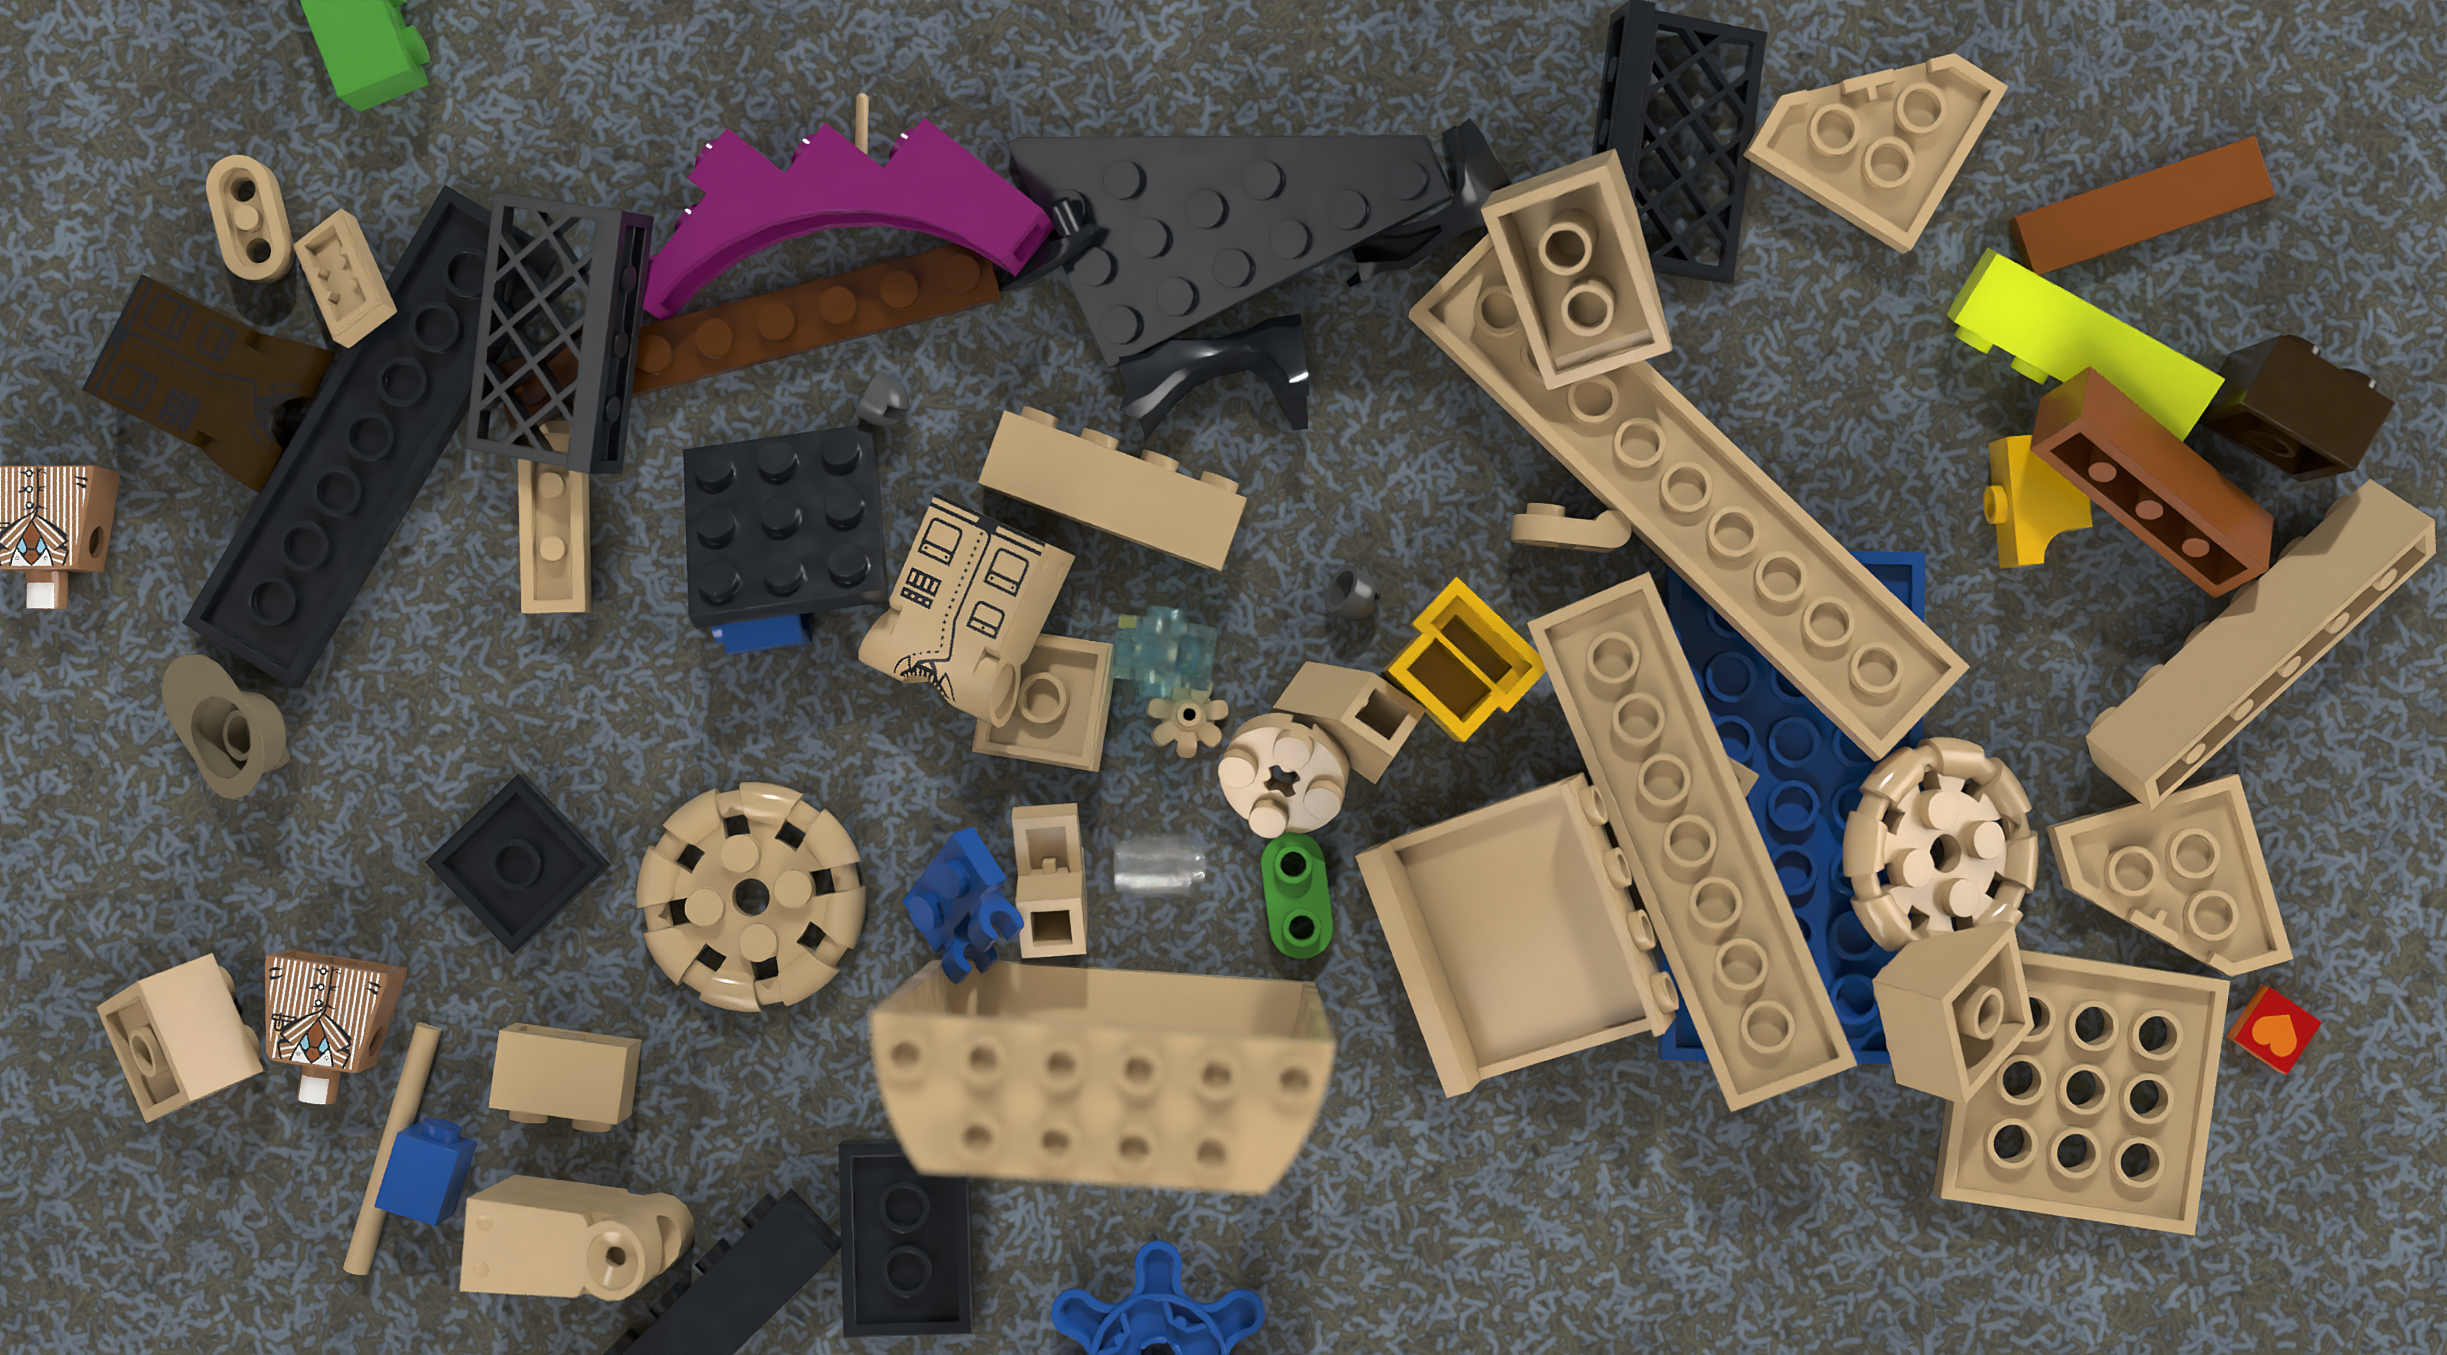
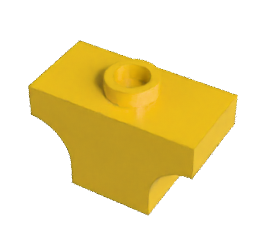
M2032 435L2005 437L1988 443L1992 486L1985 488L1983 507L1987 522L1989 524H1996L2000 569L2043 564L2045 550L2049 542L2058 533L2093 527L2090 498L2030 450Z

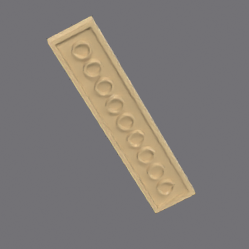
M1490 233L1474 246L1410 309L1409 319L1610 510H1617L1632 525V531L1874 762L1882 759L1970 668L1964 660L1645 360L1547 391Z

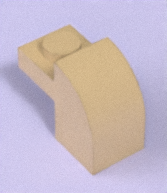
M1077 803L1013 807L1012 828L1018 873L1015 903L1016 909L1024 921V928L1019 932L1022 958L1087 954V893L1084 849L1081 847Z

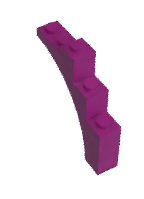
M925 117L915 129L910 128L897 138L890 150V161L884 168L827 123H824L816 134L808 135L799 143L792 156V165L785 173L730 129L726 128L718 139L711 140L702 148L696 158L695 169L688 176L692 183L706 193L698 204L691 205L680 215L674 227L675 234L659 254L649 257L643 308L662 321L673 318L703 287L741 260L787 239L833 228L883 226L931 234L976 251L1016 277L1055 227L1041 207Z

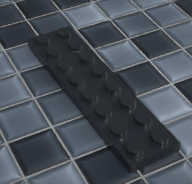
M444 185L385 283L397 312L353 346L346 348L182 622L184 625L290 688L301 689L469 409L492 212L447 185ZM512 226V237L521 250L536 239L518 227ZM550 246L530 262L543 283L560 257L556 250ZM520 273L509 280L505 286L504 300L515 315L535 298ZM511 337L498 347L497 361Z

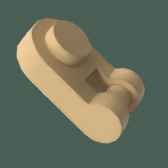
M1529 503L1527 504L1526 514L1513 515L1511 541L1524 545L1609 553L1624 545L1630 539L1632 533V525L1617 510H1607L1592 520L1565 517L1566 507Z

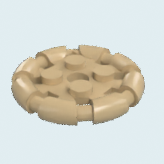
M1953 737L1922 739L1915 749L1904 746L1889 754L1873 769L1860 787L1859 791L1863 794L1857 811L1849 812L1844 832L1843 872L1844 876L1851 877L1855 895L1850 898V901L1864 929L1887 952L1894 950L1900 952L1910 942L1954 932L1951 917H1955L1958 931L2001 920L2013 923L2015 929L2023 917L2022 912L2018 908L2024 894H2032L2034 891L2039 865L2038 832L2029 829L2026 813L2032 807L2018 779L1999 758L1992 757L1987 759L1981 746ZM1971 778L1966 793L1961 792L1965 781ZM1923 781L1925 790L1920 792L1918 783ZM1886 810H1887V811H1888V814H1887L1885 820H1884L1883 822H1881L1882 819H1883V816H1884V814H1885V812H1886ZM2000 819L2002 828L1993 821ZM1939 837L1944 846V857L1939 867L1935 869L1930 850L1934 840ZM1886 864L1890 883L1880 885L1877 872L1882 870ZM1992 878L2000 882L1994 899L1985 894ZM1909 912L1913 913L1911 921L1907 917Z
M742 782L738 790L720 793L717 788L698 795L676 810L663 824L667 830L656 847L649 845L641 864L636 891L637 908L643 907L648 932H644L642 935L650 953L663 972L677 986L684 982L700 992L699 1000L705 1003L741 1012H763L764 1005L781 1001L784 1002L785 1006H790L806 999L829 983L840 971L837 963L847 948L855 949L862 931L867 904L866 886L860 887L855 864L860 862L861 859L850 836L839 821L827 809L819 812L802 801L804 794L776 784L761 782ZM745 814V817L748 819L750 833L729 837L726 818ZM788 822L806 833L798 849L778 837ZM688 843L695 845L705 852L697 862L694 870L677 861ZM830 868L835 892L816 896V886L812 871ZM748 878L763 882L770 894L767 908L758 915L745 913L736 902V890L739 884ZM687 898L685 914L690 923L674 926L669 901ZM811 923H814L826 933L816 950L799 941L807 932ZM707 945L727 957L716 972L698 961ZM776 956L779 969L778 976L759 980L755 962H762Z

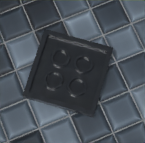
M868 423L683 449L688 614L695 629L889 602L876 435L872 424Z

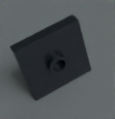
M525 773L517 774L425 861L512 955L524 949L611 866Z

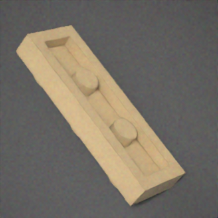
M567 420L547 421L543 424L540 430L552 448L556 451L568 453L571 426ZM528 438L521 443L533 446ZM518 459L521 613H592L589 474L566 470V467Z

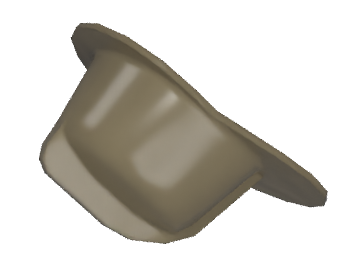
M187 653L171 661L164 673L162 685L165 712L175 732L196 761L210 789L222 798L240 799L252 792L262 774L281 768L290 761V753L286 746V726L282 713L273 701L259 693L240 691L232 678L217 662L202 654Z

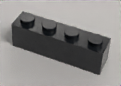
M792 1188L778 1201L768 1192L741 1219L749 1229L732 1246L722 1237L695 1264L703 1274L687 1290L676 1282L649 1309L656 1320L641 1335L630 1327L603 1355H733L837 1253L841 1247V1238Z

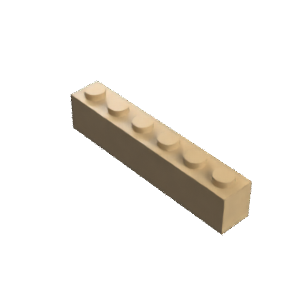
M2369 479L2352 495L2345 494L2339 497L2326 512L2322 523L2305 538L2299 536L2288 543L2280 553L2277 563L2259 580L2251 579L2244 583L2234 594L2230 606L2211 623L2206 621L2198 625L2185 640L2183 649L2165 665L2158 664L2149 669L2139 681L2136 691L2119 707H2110L2095 719L2089 734L2085 736L2093 763L2104 774L2152 811L2436 554L2435 520L2372 479Z

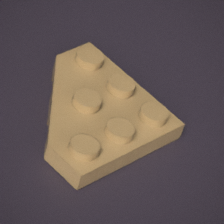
M1953 53L1929 59L1927 62L1896 70L1892 68L1843 80L1839 84L1781 95L1774 101L1742 156L1904 254L1912 250L2008 86Z
M2225 774L2177 788L2152 811L2136 800L2046 826L2064 888L2220 974L2233 977L2293 959L2239 774Z

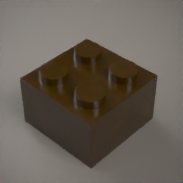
M2279 335L2229 353L2217 373L2225 381L2197 422L2300 483L2356 471L2396 402L2376 391L2378 384L2366 374L2349 368L2339 369L2320 358L2321 350L2312 342L2295 335Z

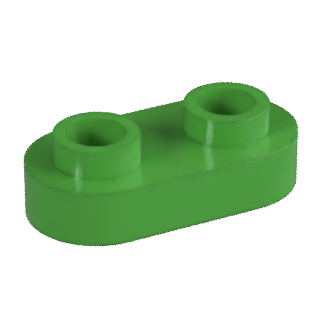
M1293 832L1283 833L1277 838H1272L1267 843L1261 857L1269 930L1275 946L1282 953L1296 959H1307L1321 953L1329 944L1333 934V919L1325 859L1320 846L1309 835ZM1289 852L1300 853L1305 859L1304 870L1295 876L1287 875L1281 869V860ZM1301 915L1309 917L1314 924L1312 933L1303 939L1294 937L1289 931L1290 922L1295 917Z

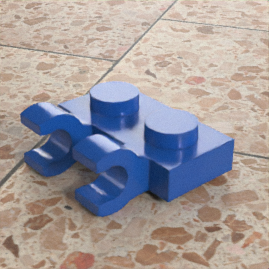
M974 827L952 834L903 900V903L909 910L912 922L918 930L923 932L935 953L945 949L942 957V968L946 976L956 985L961 983L972 970L965 957L970 958L975 963L976 968L981 974L987 972L997 960V953L993 944L999 936L992 925L1001 930L1008 942L1013 940L1024 928L1021 914L1014 906L1009 904L999 890L1007 878Z

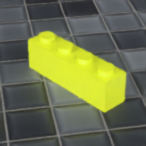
M1988 247L1947 313V316L1953 322L1960 325L1954 336L1988 354L1994 344L2015 355L2009 366L2044 385L2049 375L2062 382H2066L2091 366L2182 442H2184L2225 381L2223 377Z

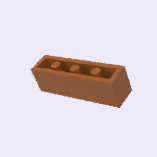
M2091 366L2087 367L2040 398L2030 450L2213 598H2217L2268 571L2274 517Z

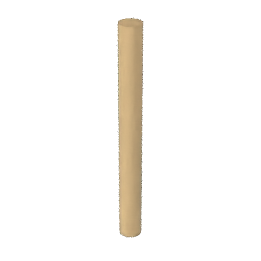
M421 1022L416 1023L343 1269L349 1273L356 1275L369 1274L387 1215V1211L374 1207L397 1132L414 1124L441 1035V1028Z

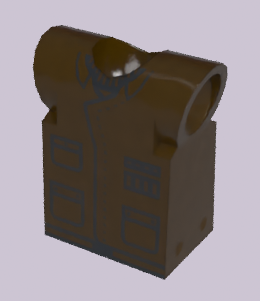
M141 274L82 390L191 445L201 448L210 459L243 485L260 493L289 445L291 426H286L284 413L294 408L299 413L305 405L313 400L336 353L309 344L268 335L171 285Z

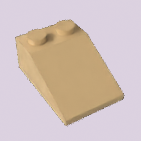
M1615 148L1491 193L1482 206L1481 212L1547 391L1672 351L1673 347L1639 217Z

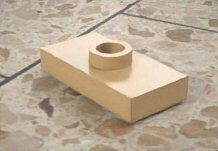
M340 208L293 245L334 341L350 348L397 312L358 221L353 215Z

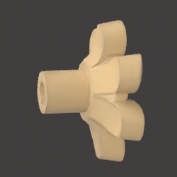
M1175 676L1166 680L1164 689L1168 697L1166 699L1152 697L1146 706L1147 714L1150 717L1161 720V723L1151 732L1153 741L1161 747L1166 746L1172 740L1177 741L1176 751L1182 758L1194 757L1197 753V742L1202 741L1210 748L1217 747L1222 742L1224 735L1214 724L1215 721L1223 720L1229 715V707L1224 700L1211 701L1209 698L1214 689L1212 681L1205 677H1198L1193 682L1191 688H1187L1180 677ZM1187 709L1194 712V719L1191 721L1183 717V712Z

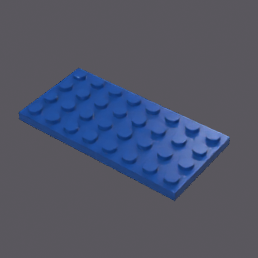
M1848 551L1924 623L1925 552ZM1665 563L1664 607L1727 756L1759 774L1758 779L1745 799L1857 1064H1892L1886 1047V1037L1878 1003L1874 996L1872 980L1899 952L1896 950L1887 952L1870 937L1856 916L1850 898L1855 895L1851 877L1844 876L1843 839L1849 812L1857 811L1863 794L1859 791L1860 787L1873 769L1889 754L1904 746L1911 749L1917 748V744L1923 739V716L1882 759L1874 762ZM1921 781L1920 783H1918L1920 792H1922V781ZM1886 810V812H1885V814H1884L1883 819H1882L1881 822H1883V821L1885 820V818H1886V816H1887V814H1888V811H1887V810ZM1886 864L1882 870L1877 872L1880 885L1890 883ZM1909 912L1907 917L1910 921L1913 917V913ZM1659 941V972L1665 971L1671 977L1677 992L1679 1008L1674 1011L1676 1014L1675 1020L1664 1034L1658 1036V1057L1661 1060L1709 1061Z

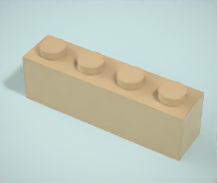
M1023 406L1020 416L1004 410L978 481L984 489L1221 574L1247 503L1246 497L1236 494L1239 486L1237 482L1203 471L1200 481L1176 472L1179 465L1178 461L1145 449L1140 459L1116 451L1119 440L1092 429L1083 428L1080 437L1056 429L1059 422L1057 417L1031 407Z

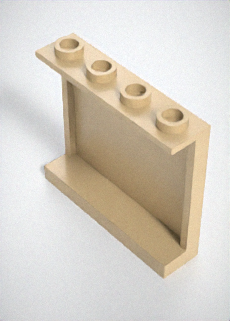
M1583 772L1372 845L1355 856L1447 1098L1470 1092L1483 1079L1652 1029L1654 1037L1662 1035L1676 1018L1674 1011L1678 1010L1679 1001L1674 983L1667 972L1660 973L1650 949L1655 946L1652 925L1646 913L1642 909L1636 911L1627 888L1632 882L1628 862L1620 848L1612 849L1603 825L1608 822V813L1604 799L1596 786H1588Z

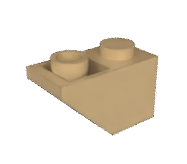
M1306 661L1273 706L1270 713L1294 715L1293 723L1303 724L1311 730L1313 724L1316 723L1328 730L1344 749L1349 767L1376 784L1427 709L1373 672Z

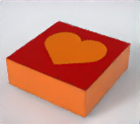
M2261 984L2226 1037L2277 1072L2288 1075L2322 1022L2271 987Z

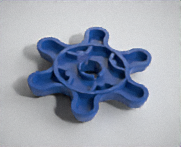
M1163 1240L1149 1241L1136 1254L1134 1263L1136 1285L1132 1293L1123 1301L1104 1303L1086 1290L1072 1288L1061 1292L1054 1300L1051 1309V1318L1055 1328L1063 1335L1072 1337L1080 1342L1087 1351V1355H1141L1142 1349H1145L1147 1346L1154 1343L1165 1344V1342L1170 1344L1171 1349L1174 1350L1176 1355H1229L1235 1343L1255 1334L1262 1327L1265 1320L1263 1300L1256 1292L1250 1289L1237 1288L1231 1290L1213 1303H1200L1192 1300L1185 1293L1181 1285V1254L1174 1245Z

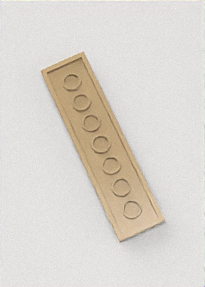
M1650 572L1527 622L1593 783L1604 799L1610 824L1628 862L1633 879L1730 1111H1736L1857 1066L1856 1059Z

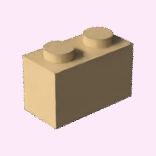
M515 1023L499 1030L489 1108L509 1110L508 1118L517 1122L545 1123L548 1121V1116L573 1119L572 1127L577 1130L608 1132L611 1130L612 1124L618 1125L631 1116L642 1040Z

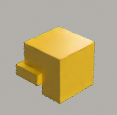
M1455 577L1410 624L1418 633L1385 667L1382 673L1404 694L1426 708L1425 713L1454 741L1465 742L1497 707L1502 712L1507 713L1547 670L1540 654L1458 577Z

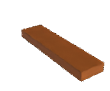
M2253 136L2015 216L2009 220L2025 268L2042 276L2268 200L2276 195L2257 139Z

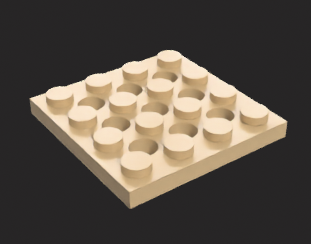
M2019 949L2028 998H2034L2039 1003L2042 1012L2041 1020L2038 1026L2030 1031L1965 1105L1946 1099L1933 1194L1942 1199L2195 1236L2230 981L2214 977ZM2089 1007H2097L2104 1017V1029L2095 1040L2083 1042L2076 1033V1019L2083 1010ZM2159 1016L2167 1027L2166 1040L2158 1049L2146 1051L2139 1041L2140 1027L2147 1019ZM2025 1061L2032 1070V1083L2024 1093L2015 1096L2009 1095L2003 1085L2004 1072L2011 1064ZM2087 1070L2094 1077L2095 1092L2086 1103L2073 1105L2067 1096V1083L2075 1073ZM2144 1080H2152L2158 1089V1101L2149 1112L2137 1114L2130 1104L2131 1091L2137 1083ZM2007 1125H2018L2024 1136L2022 1149L2011 1158H1999L1994 1149L1996 1134ZM2080 1134L2087 1146L2085 1158L2077 1166L2065 1168L2058 1160L2057 1151L2059 1144L2069 1135ZM2143 1143L2149 1152L2148 1167L2138 1176L2127 1177L2121 1167L2122 1155L2129 1146Z

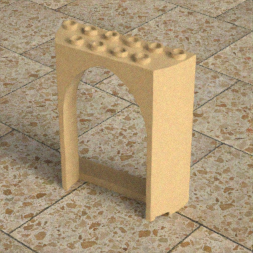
M935 957L871 1011L875 1065L884 1101L893 1125L908 1154L919 1171L1266 1194L1284 1173L1312 1126L1324 1095L1335 1047V1040L1315 982L1010 961H995L987 972L981 974L976 968L975 963L971 959H966L972 970L961 983L956 985L944 973L942 957Z

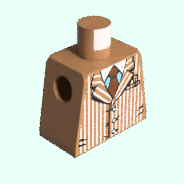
M93 465L0 466V571L26 572V609L67 610L68 572H104L120 482V471Z
M292 949L266 955V1054L268 1059L272 1061L302 1065L297 1100L312 1104H334L337 1102L342 1072L358 1073L377 1064L406 979L408 967Z

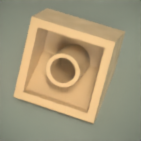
M2001 920L1910 942L1872 980L1874 996L1878 1003L1886 1037V1047L1890 1054L1896 1083L1964 1105L2034 1028L2014 924Z
M213 953L139 980L96 1007L146 1123L264 1071L259 1061L261 1058L259 1040L252 1028L243 1024L234 1004L236 999L234 982L225 968L218 967Z

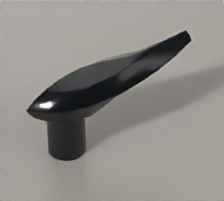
M1069 197L1058 199L1045 208L1058 236L1043 242L1016 277L1009 273L999 284V290L1005 292L1019 288L1044 277L1069 261L1093 241L1098 227L1091 223L1082 225Z

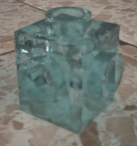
M1147 605L1145 617L1119 614L1110 677L1136 681L1134 694L1172 699L1174 687L1209 692L1218 628L1183 622L1185 610Z

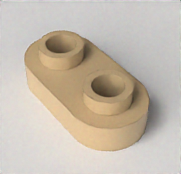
M244 155L225 157L212 167L206 180V193L223 260L235 275L252 283L271 284L279 281L291 269L295 258V249L278 181L268 167L251 157ZM247 181H253L256 189L254 196L249 201L241 202L238 197L240 186ZM262 242H268L271 247L270 257L263 263H257L254 259L256 246Z

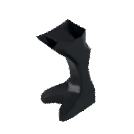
M1470 118L1458 127L1454 125L1442 133L1456 189L1455 198L1452 200L1451 205L1425 219L1400 225L1348 251L1347 254L1351 262L1356 263L1358 267V272L1346 281L1349 287L1357 285L1380 272L1408 270L1428 257L1445 242L1470 229L1486 224L1481 212L1484 203L1493 191L1513 184L1486 138Z
M1300 313L1268 318L1245 330L1218 338L1170 339L1149 353L1118 357L1127 387L1119 410L1139 420L1144 432L1145 442L1174 405L1194 387L1219 376L1247 370L1266 380L1292 430L1308 429L1306 396L1310 395Z

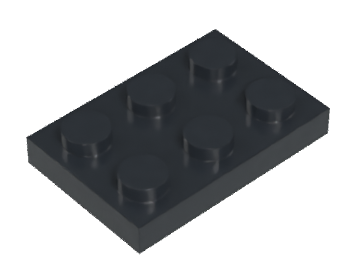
M901 1139L842 1140L838 1145L844 1338L972 1334L975 1323L970 1174L919 1171Z

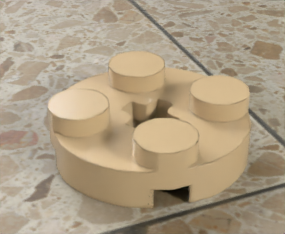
M1284 713L1264 714L1243 723L1233 735L1218 766L1221 787L1228 802L1237 813L1248 820L1250 828L1256 834L1265 838H1277L1287 832L1296 834L1307 833L1326 825L1339 813L1349 780V762L1338 740L1328 730L1314 723L1311 730L1303 724L1293 723L1294 715ZM1279 765L1284 772L1295 771L1298 776L1295 778L1294 783H1285L1276 779L1272 775L1274 771L1273 766Z

